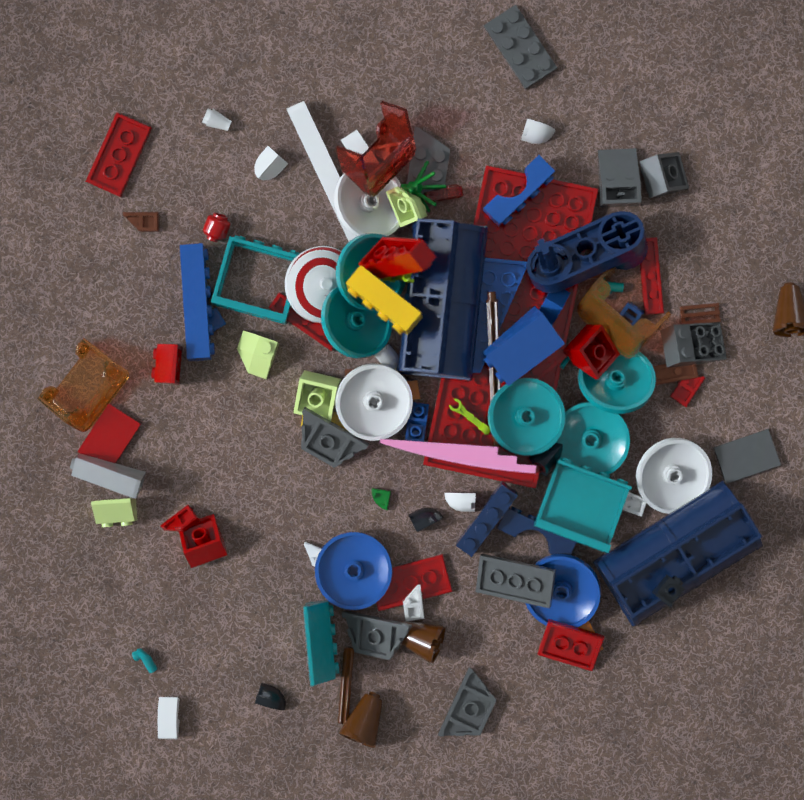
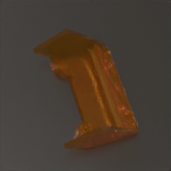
M616 267L605 271L593 283L578 304L577 313L588 325H602L618 352L626 358H632L669 321L671 313L668 311L656 325L648 319H640L632 326L605 301L611 291L607 280L615 273Z

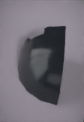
M556 442L548 450L540 454L531 455L529 457L531 463H536L541 468L539 472L547 477L561 457L563 444Z
M427 507L408 514L417 532L444 518L439 511Z
M261 683L254 704L276 710H285L286 701L281 691L271 685Z

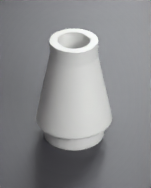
M209 108L202 121L208 127L228 131L232 122L215 109L211 110Z

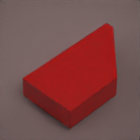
M705 377L680 381L670 395V398L687 407L705 380Z
M188 504L160 525V527L166 531L185 532L197 523L199 518Z

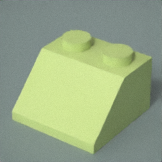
M304 370L299 379L293 413L302 415L304 407H307L331 421L335 409L336 393L341 379Z
M134 498L91 501L96 524H102V527H112L113 523L121 522V526L133 525L132 521H137L136 499Z

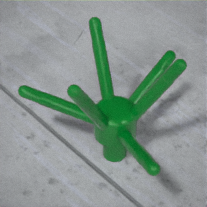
M426 161L416 180L410 181L408 184H401L400 188L419 197L429 213L431 210L425 201L433 206H436V203L421 193L422 189L446 188V185L421 184L436 174L431 172L421 178L429 164V161Z

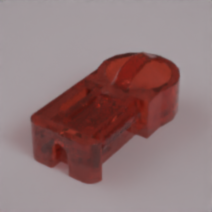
M457 184L449 185L441 190L424 192V195L434 202L464 196L462 186Z

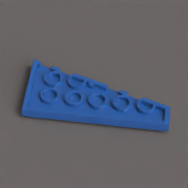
M485 258L473 373L480 374L485 363L484 358L486 357L483 351L488 347L487 292H496V299H498V325L500 329L526 271V261Z

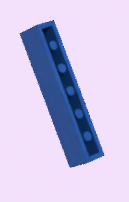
M203 243L180 245L187 360L189 362L212 360V355L215 354V345L211 343L214 328L213 324H210L209 318L213 316L212 305L208 303V298H211V287L207 286V279H210V269L206 267V260H209L208 248L205 249Z

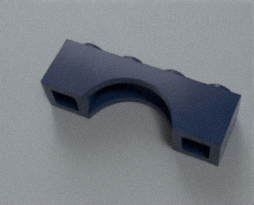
M502 481L490 496L479 515L457 540L456 546L472 557L517 498L518 492Z
M513 506L505 512L499 521L497 529L513 537H516L525 530L539 531L545 536L548 542V553L551 555H571L576 544L575 541L534 527L536 517L530 514L528 517L521 515L522 510Z

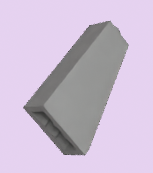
M80 453L76 458L72 459L70 469H72L71 476L134 499L137 498L142 489L146 474L145 471Z

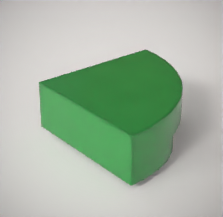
M372 488V497L375 503L380 508L388 510L391 491Z

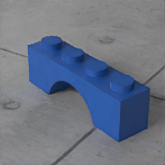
M540 155L525 167L524 172L527 183L522 193L515 197H503L497 194L483 208V211L498 227L501 224L505 226L513 218L511 214L515 211L519 213L527 205L525 201L529 197L531 199L536 197L540 193L539 188L543 184L547 186L554 179L552 175L555 173V170Z

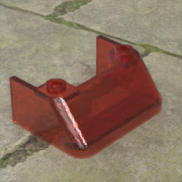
M385 101L380 103L384 118L376 126L378 139L363 154L341 146L335 148L342 172L365 194L372 197L376 196L414 157L416 151L407 109Z

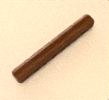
M350 647L344 648L338 714L339 724H344L349 718L354 649Z

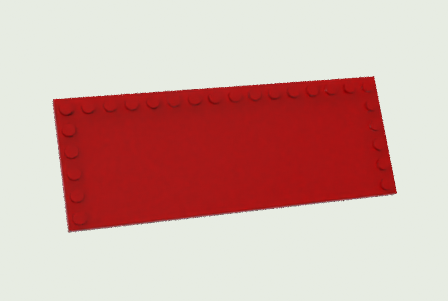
M486 165L473 224L488 227L485 258L527 262L532 251L538 246V240L544 238L545 242L551 241L591 223L598 189L553 179L547 186L543 184L539 188L540 193L533 199L529 197L525 201L527 205L519 213L515 211L511 214L513 218L505 226L501 224L498 227L483 211V208L497 194L503 197L519 195L526 188L527 179L525 173ZM583 250V251L580 253V255H583V256H584V255H585V250ZM527 268L499 329V337L531 308L535 306L539 309L548 294L535 288L530 280ZM578 284L565 289L570 292V295L552 325L565 343L564 346H566ZM562 361L541 379V381L550 385L555 391L558 385ZM486 362L480 374H472V381L441 378L428 442L496 447L493 446L491 431L488 435H485L476 425L468 421L466 417L452 411L449 407L451 405L454 409H457L459 403L454 399H459L468 412L472 413L478 420L489 427L490 380L489 366ZM497 446V455L517 456V464L536 465V473L482 468L427 456L424 457L423 465L535 489L540 470L536 463H531L529 459L531 455H517L505 450L501 446Z

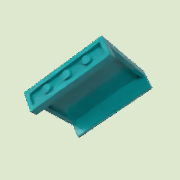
M565 458L562 461L558 460L534 527L609 553L612 537L627 495L632 487L628 486V482L619 478H617V481L609 479V474L599 472V474L593 473L590 467L581 465V467L574 466V462Z

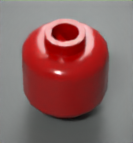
M216 212L207 217L203 232L207 235L208 240L218 242V240L226 239L231 225L228 217Z

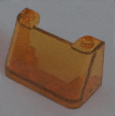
M83 338L77 344L75 350L79 360L57 388L54 386L46 387L37 398L62 421L81 432H85L93 426L129 377L128 370L90 341Z

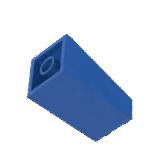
M534 306L483 351L486 356L484 361L490 368L494 366L497 370L495 376L501 383L505 381L509 386L565 343L544 314Z

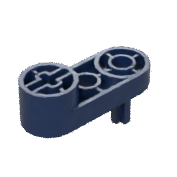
M619 211L554 240L545 242L544 238L537 241L538 246L535 247L528 257L526 266L532 284L536 289L545 293H556L611 268L621 270L635 268L643 262L648 252L643 223L637 215L631 212ZM585 249L593 250L589 255H580Z

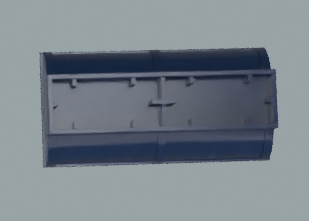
M417 219V221L412 222V239H422L436 258L428 269L411 274V279L414 280L413 283L407 282V292L404 300L421 312L423 318L408 335L404 332L402 333L397 371L404 375L472 381L488 227L458 223L454 220Z
M721 481L610 550L609 553L593 561V564L633 627L667 606L652 593L666 574L671 578L675 575L683 582L681 586L685 590L678 597L680 598L750 553L762 548L763 544L760 539L762 536L744 505L736 499L725 482ZM669 588L668 593L671 594L674 588Z

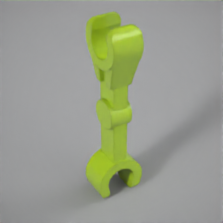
M412 273L383 278V281L395 282L396 280H403L409 283L414 282L411 279Z
M454 399L459 403V407L454 409L449 405L450 409L462 414L468 421L476 425L480 431L488 435L490 428L478 420L472 413L468 412L459 399Z

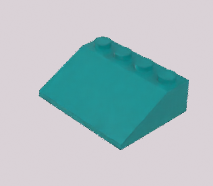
M328 600L306 602L303 606L310 686L336 679V674L340 673L339 662H335L334 657L335 654H338L337 643H333L332 636L336 635L335 623L331 624V616H334L333 604H329Z

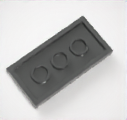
M516 5L484 25L485 30L525 90L557 69V66Z
M481 554L476 592L550 608L552 605L556 569Z

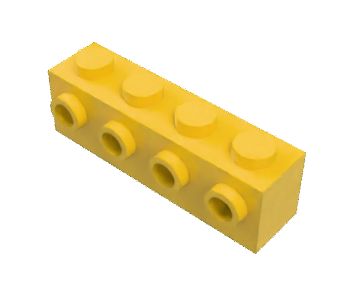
M361 265L346 282L349 288L347 291L353 297L357 298L359 296L364 300L362 303L368 309L372 310L374 308L379 312L377 315L383 321L387 322L389 320L393 323L392 327L400 334L404 332L408 335L423 318L421 312Z

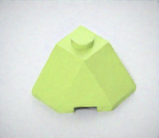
M400 187L386 191L400 227L415 222L417 219L427 217L425 205L419 197Z
M243 331L237 350L248 373L267 379L279 343Z

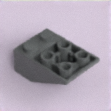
M636 148L598 150L600 207L638 206L641 203V183Z
M720 322L676 324L660 330L667 367H682L727 359Z

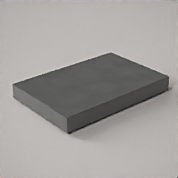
M769 429L713 447L725 484L781 465Z

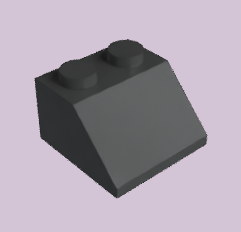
M679 152L657 154L639 161L649 198L661 197L689 189Z

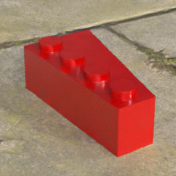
M382 237L358 265L363 266L376 278L383 279L424 271L432 265V261L436 256L422 239Z

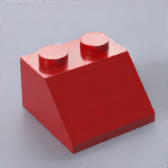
M586 325L564 349L571 362L594 379H599L620 355L602 325Z
M157 344V348H154L153 359L156 360V365L152 367L151 377L155 383L180 384L182 346L178 344Z
M214 514L199 519L197 523L185 532L179 531L183 553L191 568L227 555L225 543Z

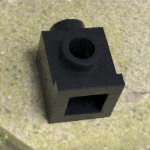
M666 574L652 593L671 608L685 589L681 586L683 582L675 575L671 578ZM673 587L674 590L672 591L671 594H669V593H668L669 588Z

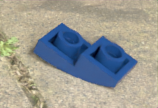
M413 402L412 411L407 421L405 441L424 442L429 404Z

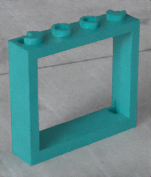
M229 236L211 299L212 305L286 325L291 308L288 299H286L284 310L281 314L221 297L235 247L291 262L300 253L295 250H290V252L282 251L283 248L272 245V247L264 246V242L258 240L249 242L243 236Z

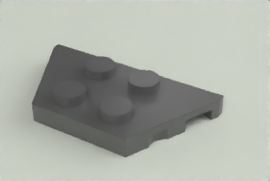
M416 126L414 129L407 184L410 181L416 180L425 162L429 161L421 178L431 172L436 174L421 184L445 185L450 149ZM422 189L421 193L424 195L439 189Z
M304 407L302 411V450L335 468L342 464L344 460L350 459L356 453L368 447V442Z
M346 610L342 612V617L346 619L349 627L347 632L352 639L354 652L386 660L394 657L412 627V624Z
M470 667L467 669L438 732L440 737L481 735L495 705L496 698Z

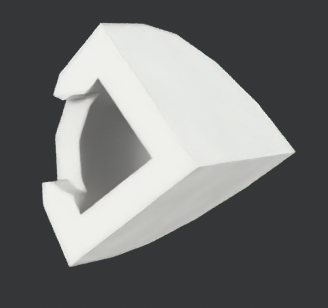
M527 119L521 140L532 144H541L552 138L555 129L541 122Z
M267 146L256 160L255 174L258 179L270 180L281 173L288 163Z
M388 344L374 356L381 364L397 371L399 357Z
M444 493L447 503L453 509L462 512H475L476 493Z

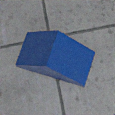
M567 290L548 293L539 308L551 325L555 322L570 295V292Z

